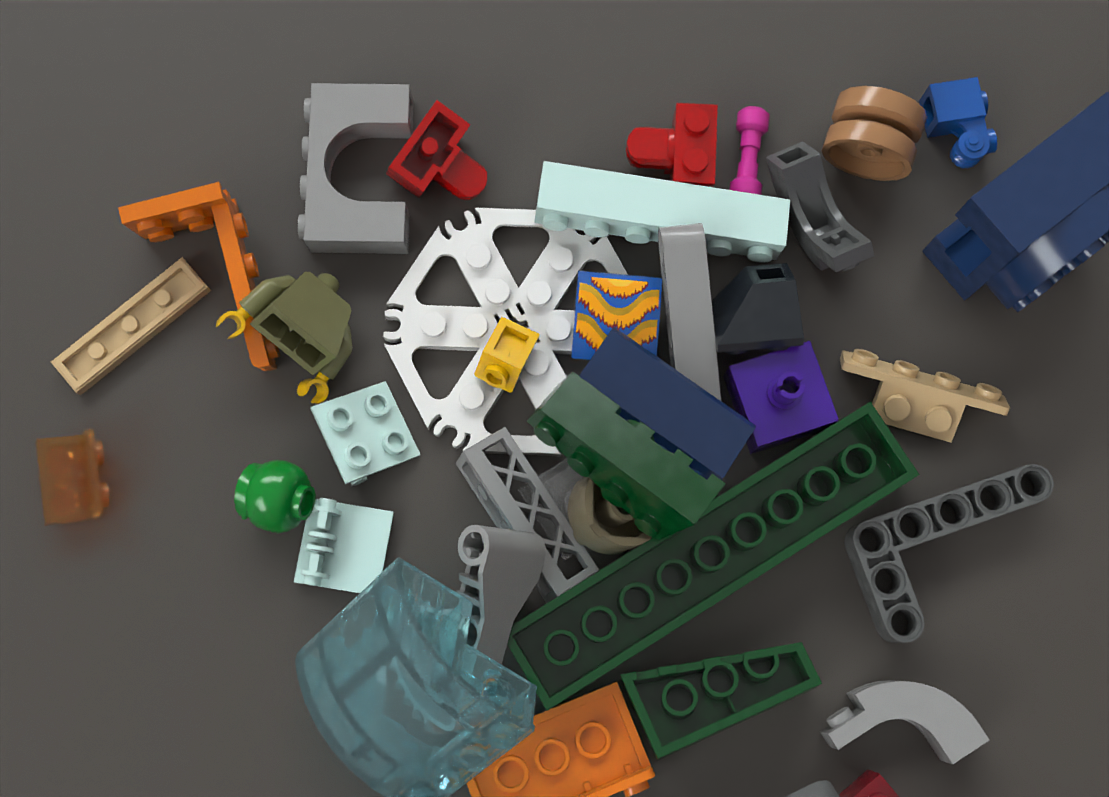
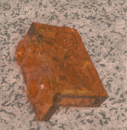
M93 429L84 430L82 435L36 439L35 448L44 526L98 520L103 514V508L109 507V491L107 483L100 482L98 466L104 465V449L101 440L95 441Z

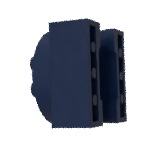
M1108 91L974 194L955 214L958 219L936 235L922 250L964 301L986 284L1007 310L1013 307L1018 313L1109 242Z

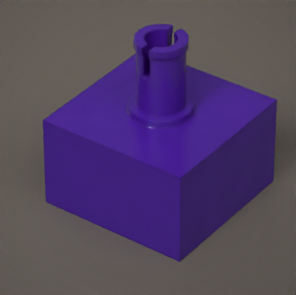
M810 341L804 342V345L791 346L787 350L775 351L731 365L723 376L735 411L756 425L746 442L750 454L824 431L839 421Z

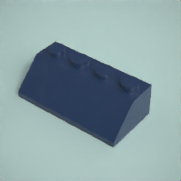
M615 327L611 329L579 375L621 407V414L619 416L624 420L631 419L639 423L641 421L655 431L653 436L658 445L672 453L679 449L692 458L693 461L689 467L706 480L711 474H714L720 480L724 478L756 427L755 424Z

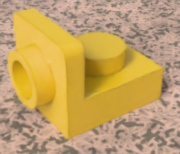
M501 316L482 351L474 375L492 387L500 388L509 393L513 392L540 334Z

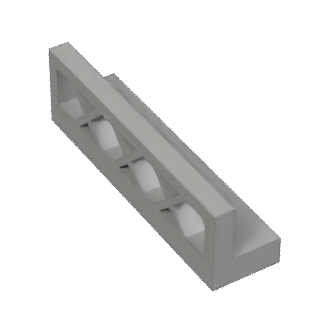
M506 427L461 453L455 464L497 528L536 533L533 529L535 515L551 518L557 527L554 541L542 538L545 542V547L552 549V554L550 555L546 549L540 578L535 585L546 604L599 571V568L585 547L575 540L572 527ZM501 442L510 456L508 469L491 465L483 451ZM515 465L517 466L520 472L514 471ZM499 476L506 477L505 483L502 482ZM512 479L528 483L533 491L531 505L514 500L509 492ZM538 500L540 501V503L542 504V506H543L544 508L537 507V505H538ZM523 512L529 513L528 520ZM562 536L567 544L561 543ZM559 551L574 554L584 570L566 580L557 566Z

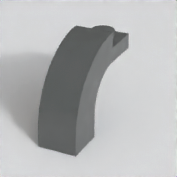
M802 141L766 157L777 197L790 199L788 223L799 244L820 271L829 267L835 272L849 270L858 266L861 261L874 256L872 241L852 227L836 206L827 184L819 152Z

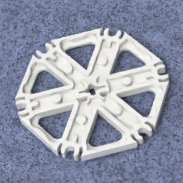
M475 208V213L480 218L481 224H476L473 214L467 210L464 212L465 220L468 223L466 229L458 231L454 229L450 220L445 221V229L450 238L449 240L442 235L438 226L386 304L388 308L397 307L403 309L402 312L397 309L385 311L386 319L399 321L401 323L400 328L396 332H384L383 335L384 339L390 343L402 341L401 344L384 345L429 431L432 424L441 417L442 419L434 427L433 433L436 437L439 438L446 428H455L457 430V437L454 439L452 446L458 449L464 444L466 435L471 436L468 445L462 451L492 435L484 428V421L504 390L490 386L485 381L477 378L474 373L482 351L498 324L495 319L496 316L499 320L501 316L510 320L506 314L509 312L513 321H516L517 324H526L528 329L540 334L538 337L539 343L535 344L519 376V380L535 410L553 389L566 378L554 354H571L575 313L574 310L556 309L578 277V270L582 271L589 261H597L604 266L607 273L628 275L607 236L601 237L596 244L592 245L597 237L587 234L580 235L575 229L567 228L564 231L549 230L543 224L534 223L536 210ZM502 226L543 228L549 234V243L518 288L493 242V233ZM442 256H451L456 260L480 307L423 305L416 299V291L435 262ZM517 305L521 306L524 314L521 315L517 308ZM417 349L477 351L451 393L444 399H435L429 395L412 362L413 354ZM511 435L524 455L561 456V453L555 446L551 447L544 444L536 435ZM501 442L483 451L489 454H508Z

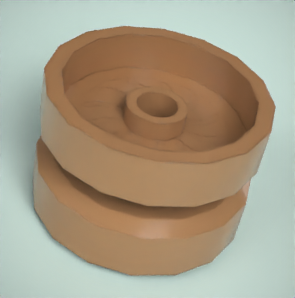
M858 86L850 87L840 92L831 117L834 124L829 127L821 150L824 158L834 167L865 179L891 181L907 177L912 171L917 154L915 144L922 136L927 119L925 109L916 100L900 92L882 87Z

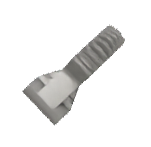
M481 525L466 527L458 540V553L461 560L467 566L465 573H459V581L462 584L460 590H456L458 599L455 608L450 612L401 611L399 617L392 620L398 625L397 634L391 637V639L397 642V651L391 656L399 659V667L394 673L402 676L404 679L399 689L410 693L407 704L417 707L416 717L426 720L427 728L434 731H441L447 728L464 730L480 727L485 724L513 621L538 582L546 555L545 542L537 533ZM432 619H436L433 641L438 665L451 685L460 690L456 707L443 692L432 665L430 654V626Z

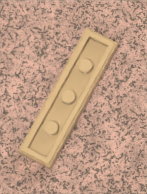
M181 257L52 360L51 363L77 394L82 395L211 290L188 262Z

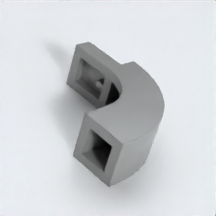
M896 680L876 681L847 692L846 694L855 709L851 711L849 706L838 710L826 719L829 726L820 731L828 746L839 750L879 723L892 719H902L920 730L940 761L950 764L958 762L989 741L988 736L974 716L952 696L922 683Z

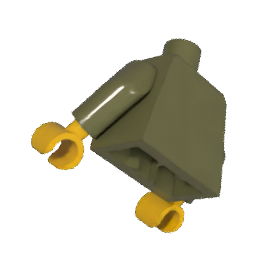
M305 271L297 279L290 275L266 279L239 302L241 307L237 311H227L219 317L216 323V327H218L226 318L235 320L237 331L227 338L234 339L244 331L245 320L252 316L254 318L250 323L252 327L310 374L314 375L318 372L314 379H304L297 388V394L304 396L312 384L316 386L317 393L311 403H321L326 400L329 394L326 383L329 379H335L353 349L351 328L348 324L352 311L351 307L336 294L340 286L338 280L327 273H321L316 277L311 272Z

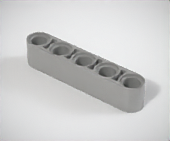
M702 223L659 227L658 244L671 367L721 401L707 249Z

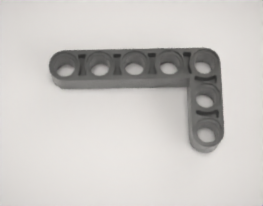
M1025 465L868 519L851 527L845 535V549L880 637L891 643H907L918 639L924 630V617L898 551L1044 501L1053 492L1054 481L1050 472L1041 465ZM1022 476H1026L1032 481L1034 486L1032 496L1023 492L1020 485ZM983 489L988 490L994 496L995 505L992 510L987 509L981 503L980 494ZM943 502L948 503L955 510L956 517L953 524L944 521L940 515V507ZM903 516L911 518L916 524V534L913 538L906 537L900 530L899 524ZM864 529L869 530L876 537L877 545L873 552L866 551L860 545L859 536ZM879 570L887 572L892 578V588L888 593H882L875 585V576ZM897 611L903 613L908 621L907 630L902 635L895 633L891 627V618Z

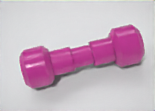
M748 106L737 113L736 130L741 134V161L738 163L737 178L730 182L729 190L762 195L763 185L757 180L759 166L757 155L760 151L761 137L769 129L770 115L761 107Z

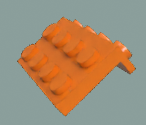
M617 681L454 748L471 797H609L623 791L625 797H629L650 787L648 780L656 776Z

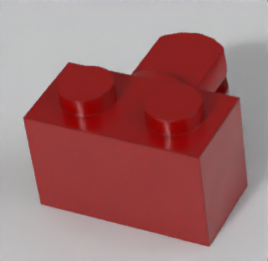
M438 100L435 101L400 150L386 173L387 176L418 198L423 194L432 179L462 200L475 198L484 190L487 183V171L457 146L471 124Z
M676 103L672 128H634L629 134L626 144V157L630 165L636 168L664 169V174H670V181L714 188L718 105Z

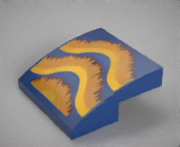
M578 270L571 358L591 360L613 327L657 356L662 278Z

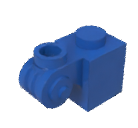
M978 77L930 84L919 100L927 116L925 122L927 138L954 134L958 140L950 150V158L960 168L974 167L984 155L995 153L997 150V136L994 129H987L985 116L989 106L988 97L985 91H981Z

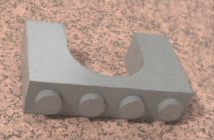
M311 83V98H305L304 119L306 123H309V136H303L302 157L303 161H307V175H301L300 196L302 200H306L305 214H300L298 217L299 239H304L311 253L408 254L410 214L406 202L357 201L349 199L332 187L331 170L339 153L355 141L366 138H410L413 134L414 100L409 84Z

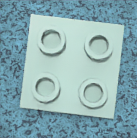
M386 381L310 408L345 484L351 483L352 486H356L366 481V476L421 455Z
M327 498L315 499L313 511L305 522L294 583L379 596L394 512L338 503L336 500Z

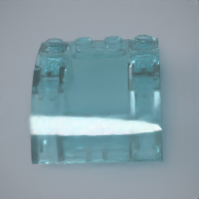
M399 557L297 652L295 658L297 678L304 702L317 729L339 759L368 786L385 797H449L534 732L535 725H533L537 686L468 645L467 638L473 603Z

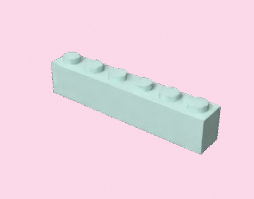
M544 161L534 223L543 224L545 228L553 231H564L567 228L584 230L585 234L592 237L622 236L627 241L637 244H644L649 241L658 242L659 227L702 223L706 249L709 254L728 256L732 253L745 255L754 262H769L777 260L786 247L790 199Z

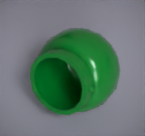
M272 460L263 464L252 463L243 470L238 479L234 496L235 510L243 520L249 518L250 522L260 529L271 533H283L294 529L302 520H306L311 515L315 505L316 494L306 472L291 462Z

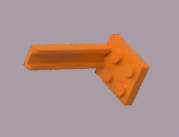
M220 182L118 207L122 224L145 240L149 239L150 242H162L172 239L174 237L173 232L188 228L190 232L205 231L213 228L215 222L237 310L241 307L239 302L256 287L254 278L259 277V270L254 254H247L243 238L249 237L245 217L242 212H239L236 199H231L230 193L226 189L222 190ZM250 316L245 320L246 325L243 333L251 363L263 371L275 370L277 368L274 358L280 357L279 348L250 325L254 319Z

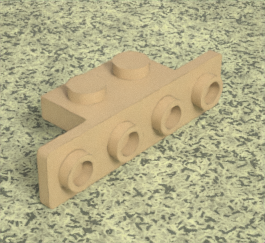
M854 349L853 353L843 350L841 353L840 362L842 370L880 381L872 404L886 425L952 443L966 405L1005 416L1009 412L1010 406L1005 396L1002 395V391L992 385L978 383L976 387L960 383L961 380L958 377L949 373L936 372L935 375L920 372L918 366L906 361L896 360L892 364L878 360L879 357L876 354L863 349Z

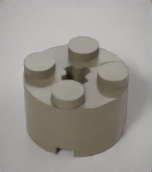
M583 477L574 485L568 501V517L573 530V536L579 544L587 546L598 553L615 555L644 544L652 538L637 528L634 523L635 519L626 510L608 502L603 497L601 488L589 477Z

